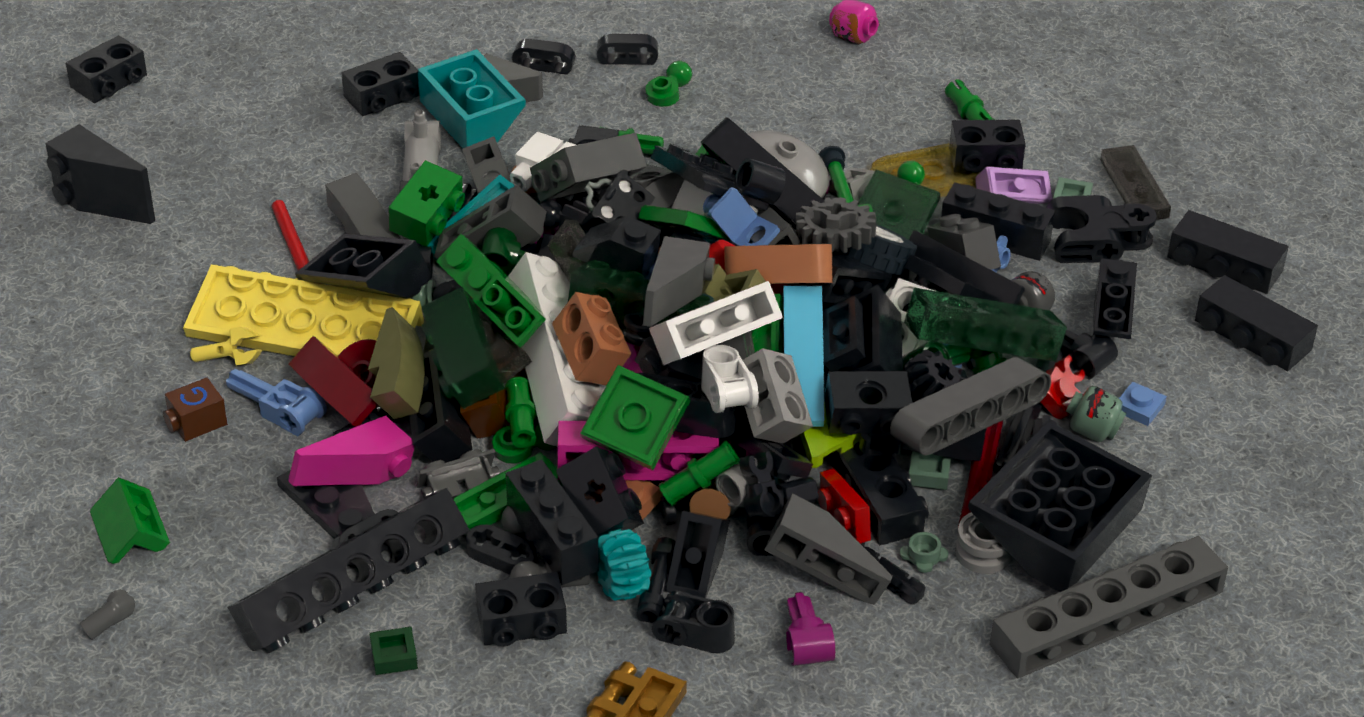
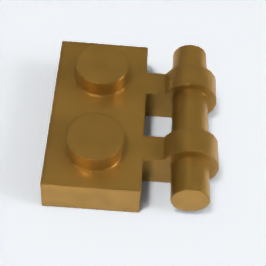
M625 661L618 670H613L605 680V689L602 694L594 697L588 705L586 717H671L686 694L687 681L648 667L642 677L639 678L634 676L637 672L636 667L632 663ZM620 696H628L623 705L617 703Z

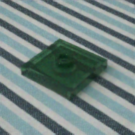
M876 169L858 205L870 203L873 212L876 214V224L909 239L914 230L922 234L924 233L941 196L938 191Z

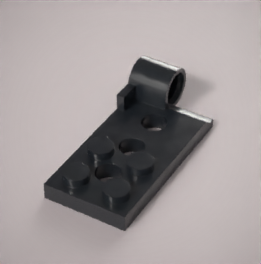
M672 143L669 144L668 149L655 145L651 159L704 191L723 196L729 188L733 187L738 190L749 205L763 210H767L769 204L777 202L785 186L786 175L783 169L751 158H747L741 163L735 176L732 174L734 168L720 163L721 160L702 153L700 156L690 153V150Z

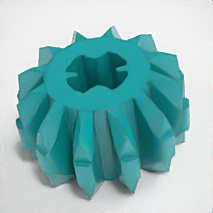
M618 529L600 536L598 539L599 571L597 575L598 583L602 585L606 596H610L614 601L620 599L628 600L636 598V595H640L649 589V577H651L652 572L649 568L648 562L650 559L646 554V546L641 543V537L631 529Z

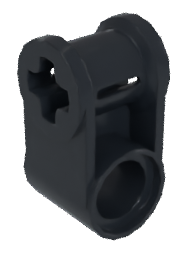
M676 590L667 594L664 600L665 609L662 615L654 620L652 625L653 635L659 641L677 646L683 645L709 653H724L730 650L735 642V621L732 606L722 600L703 598L684 591Z

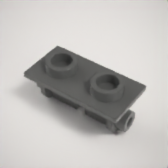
M476 449L466 452L460 459L447 463L443 460L431 462L423 470L419 471L416 486L417 488L426 486L422 488L423 498L445 488H448L452 497L455 498L462 494L458 483L464 482L468 491L500 474L497 466L491 468L495 450L491 449L482 452V450Z

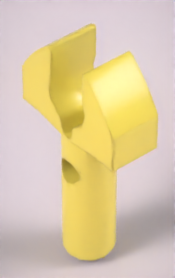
M247 327L229 329L231 336L227 341L194 347L190 351V356L194 362L230 356L235 359L236 366L251 364L261 354L262 349L245 352L242 349H237V346L246 338L260 337V335Z

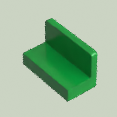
M118 477L90 510L107 561L111 564L119 563L134 544L158 552L164 550L170 543L150 489Z

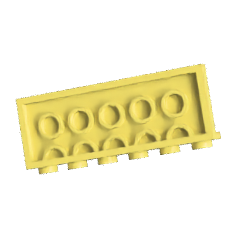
M211 264L183 329L186 337L220 343L227 341L231 336L229 329L247 327L258 333L260 337L246 338L238 346L262 349L263 351L296 356L310 338L315 336L338 356L346 347L354 342L365 339L377 341L384 315L388 308L393 307L414 329L416 326H423L424 318L420 301L411 298L405 299L303 281L297 278L280 277L268 272L258 273L241 270L234 266L224 267Z

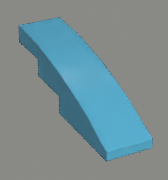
M783 286L784 354L792 356L813 427H824L822 286Z

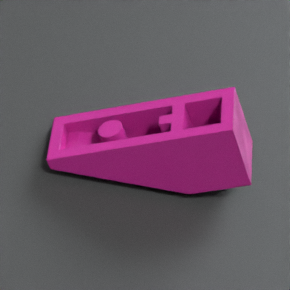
M383 416L296 450L288 482L293 486L381 484L395 477H401L409 470L412 464L411 459L415 445H413L411 437L387 416Z

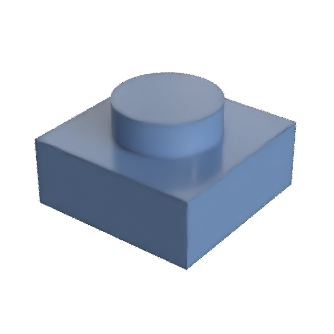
M1132 382L1119 399L1122 401V411L1126 412V417L1149 426L1164 407L1167 396Z

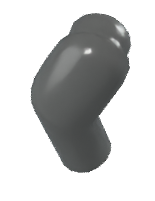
M115 590L108 596L107 603L80 622V625L93 640L112 625L132 615L135 609V600L125 590Z

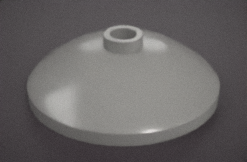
M760 130L747 133L821 198L824 197L830 182L829 172L819 154L811 146L797 137L779 131Z

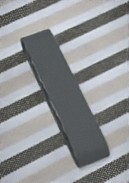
M1013 357L905 406L899 410L892 420L890 427L891 435L924 456L930 455L1038 404L1044 399L1050 389L1051 377L1046 372L1023 359Z

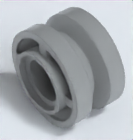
M972 512L961 519L958 526L955 548L956 557L961 565L970 571L981 574H992L1005 569L1012 558L1009 552Z

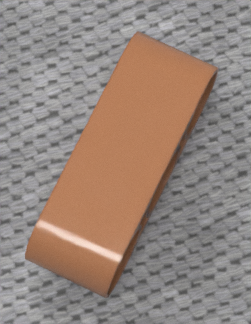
M832 244L724 247L725 273L727 275L757 269L770 284L833 283Z

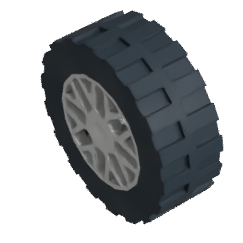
M876 224V236L871 237V244L861 243L860 250L849 247L847 253L844 254L875 269L904 276L908 271L904 267L910 255H915L917 246L896 232Z

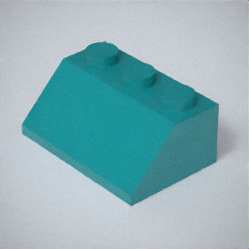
M477 49L418 69L420 102L436 120H440V124L462 148L493 136L498 143L526 106V100Z

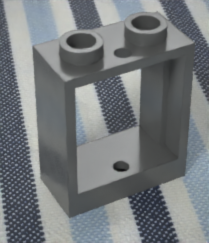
M631 133L565 147L530 167L532 185L538 193L540 202L587 192L584 188L589 181L597 183L603 178L612 180L622 170H626L628 176H631L646 168L647 165L637 134ZM602 184L599 188H592V190L606 188L608 184Z

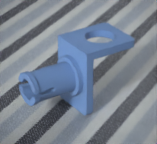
M733 187L729 188L722 197L712 194L704 201V213H708L707 216L712 218L735 246L768 245L780 232L777 225L758 216L738 190ZM763 229L766 230L765 235L759 241L749 243L751 236L755 232Z

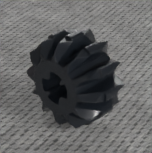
M927 349L911 358L902 370L907 371L913 402L965 379L960 376L962 369L952 364V358L947 360L940 351L932 353Z

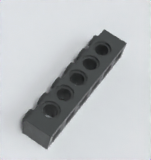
M1199 535L1184 542H1176L1169 548L1150 556H1142L1128 565L1118 569H1110L1101 576L1084 583H1076L1052 596L1039 598L1034 603L1013 612L1008 611L1001 614L998 618L993 619L990 646L1015 677L1019 679L1223 593L1228 566Z

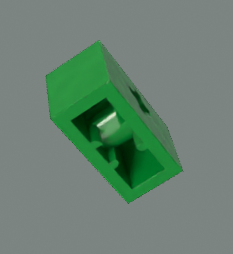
M425 160L388 207L389 230L407 239L416 240V243L423 246H428L435 235L440 236L448 218L453 212H458L464 203L465 193L462 187V176Z

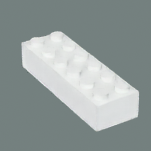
M525 252L508 277L527 295L545 316L546 320L520 349L544 443L558 447V422L587 421L606 385L577 381L552 323L575 292L589 295L594 294L584 269L556 262L546 256Z

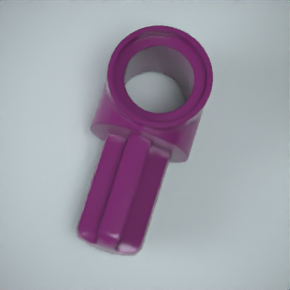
M802 592L795 593V596L788 598L786 603L792 622L786 630L787 650H792L794 661L791 663L792 666L834 661L836 648L831 624L824 623L821 618L815 616L809 596H804Z

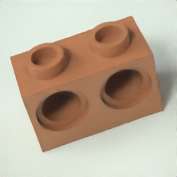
M575 292L552 323L577 381L607 385L617 365L623 366L631 356L623 332L617 323L607 298Z

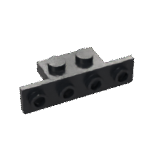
M916 230L912 232L908 240L917 246L915 255H910L904 268L917 274L914 281L931 290H934L936 285L944 289L941 294L943 297L959 305L965 299L1004 320H1010L1025 291L1023 286Z

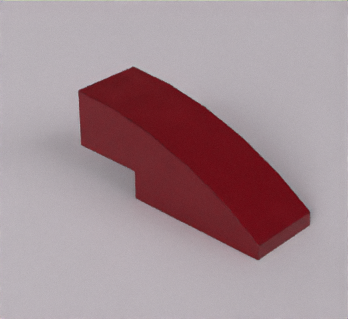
M315 336L310 338L289 363L321 397L355 427L360 426L378 405L370 398L372 388Z

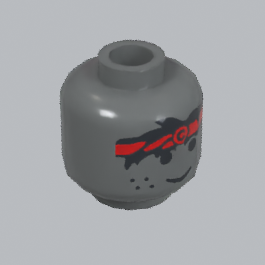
M1028 271L1011 279L1025 288L1011 319L1023 324L1031 323L1051 310L1055 301V292L1047 277L1039 272Z

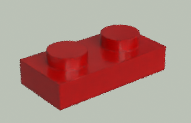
M834 468L820 472L821 489H818V503L820 507L828 511L859 543L870 541V506Z

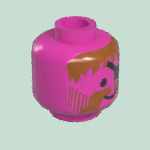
M843 0L834 6L830 13L829 23L836 37L843 40L862 44L875 35L878 30L879 21L874 7L868 3L858 0Z

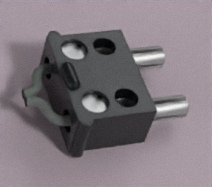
M626 170L620 171L612 180L603 178L597 183L589 181L584 189L588 192L586 205L590 211L583 219L582 225L585 228H592L625 216L640 221L638 218L641 206H650L655 196L630 178ZM602 184H608L595 204L592 205V188H599ZM653 224V225H655V226H656L657 228H659V229L664 228V227H662V226Z

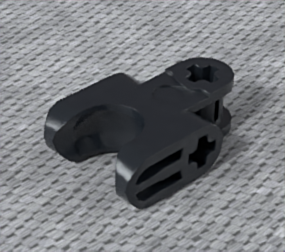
M1085 195L1058 196L1053 198L1046 207L1055 210L1053 228L1072 229L1062 232L1055 242V256L1060 263H1100L1101 258L1119 260L1124 251L1145 250L1153 244V235L1149 229L1156 224L1157 214L1150 206L1137 203L1112 206L1111 201L1105 196ZM1137 235L1140 236L1139 242H1137Z

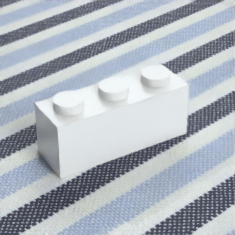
M766 281L650 327L649 330L662 363L666 365L779 320L783 316L769 281Z

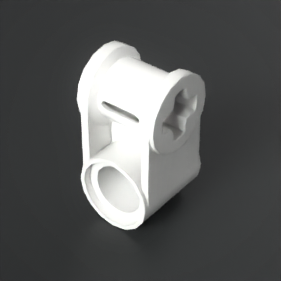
M714 345L705 349L703 352L701 388L709 399L713 411L720 413L724 412L727 407L745 405L747 408L757 407L759 392L756 378L748 370L738 351L726 345Z

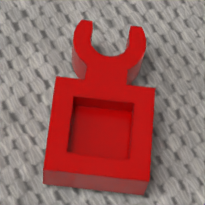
M1070 355L1057 361L1053 368L1046 371L1051 377V385L1047 395L1040 402L1057 419H1062L1069 415L1066 409L1075 392L1081 393L1075 387V384L1081 382L1085 377L1083 369L1074 374L1069 367L1072 361Z

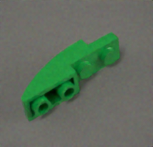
M460 234L436 261L473 298L472 301L520 348L545 322V316L527 295L464 235Z

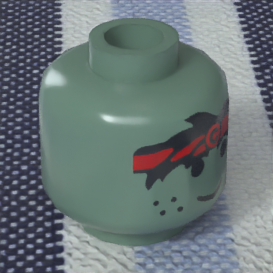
M1090 386L1084 394L1076 391L1066 409V412L1072 415L1069 422L1070 428L1096 442H1102L1106 438L1112 440L1121 426L1126 412L1122 411L1121 399L1097 386Z

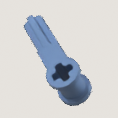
M233 369L229 372V378L226 380L228 388L259 403L261 417L279 425L295 436H300L305 431V426L315 417L321 418L327 412L324 399L313 388H303L286 379H283L276 386H272L242 370Z

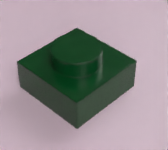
M411 626L369 633L375 675L418 669Z

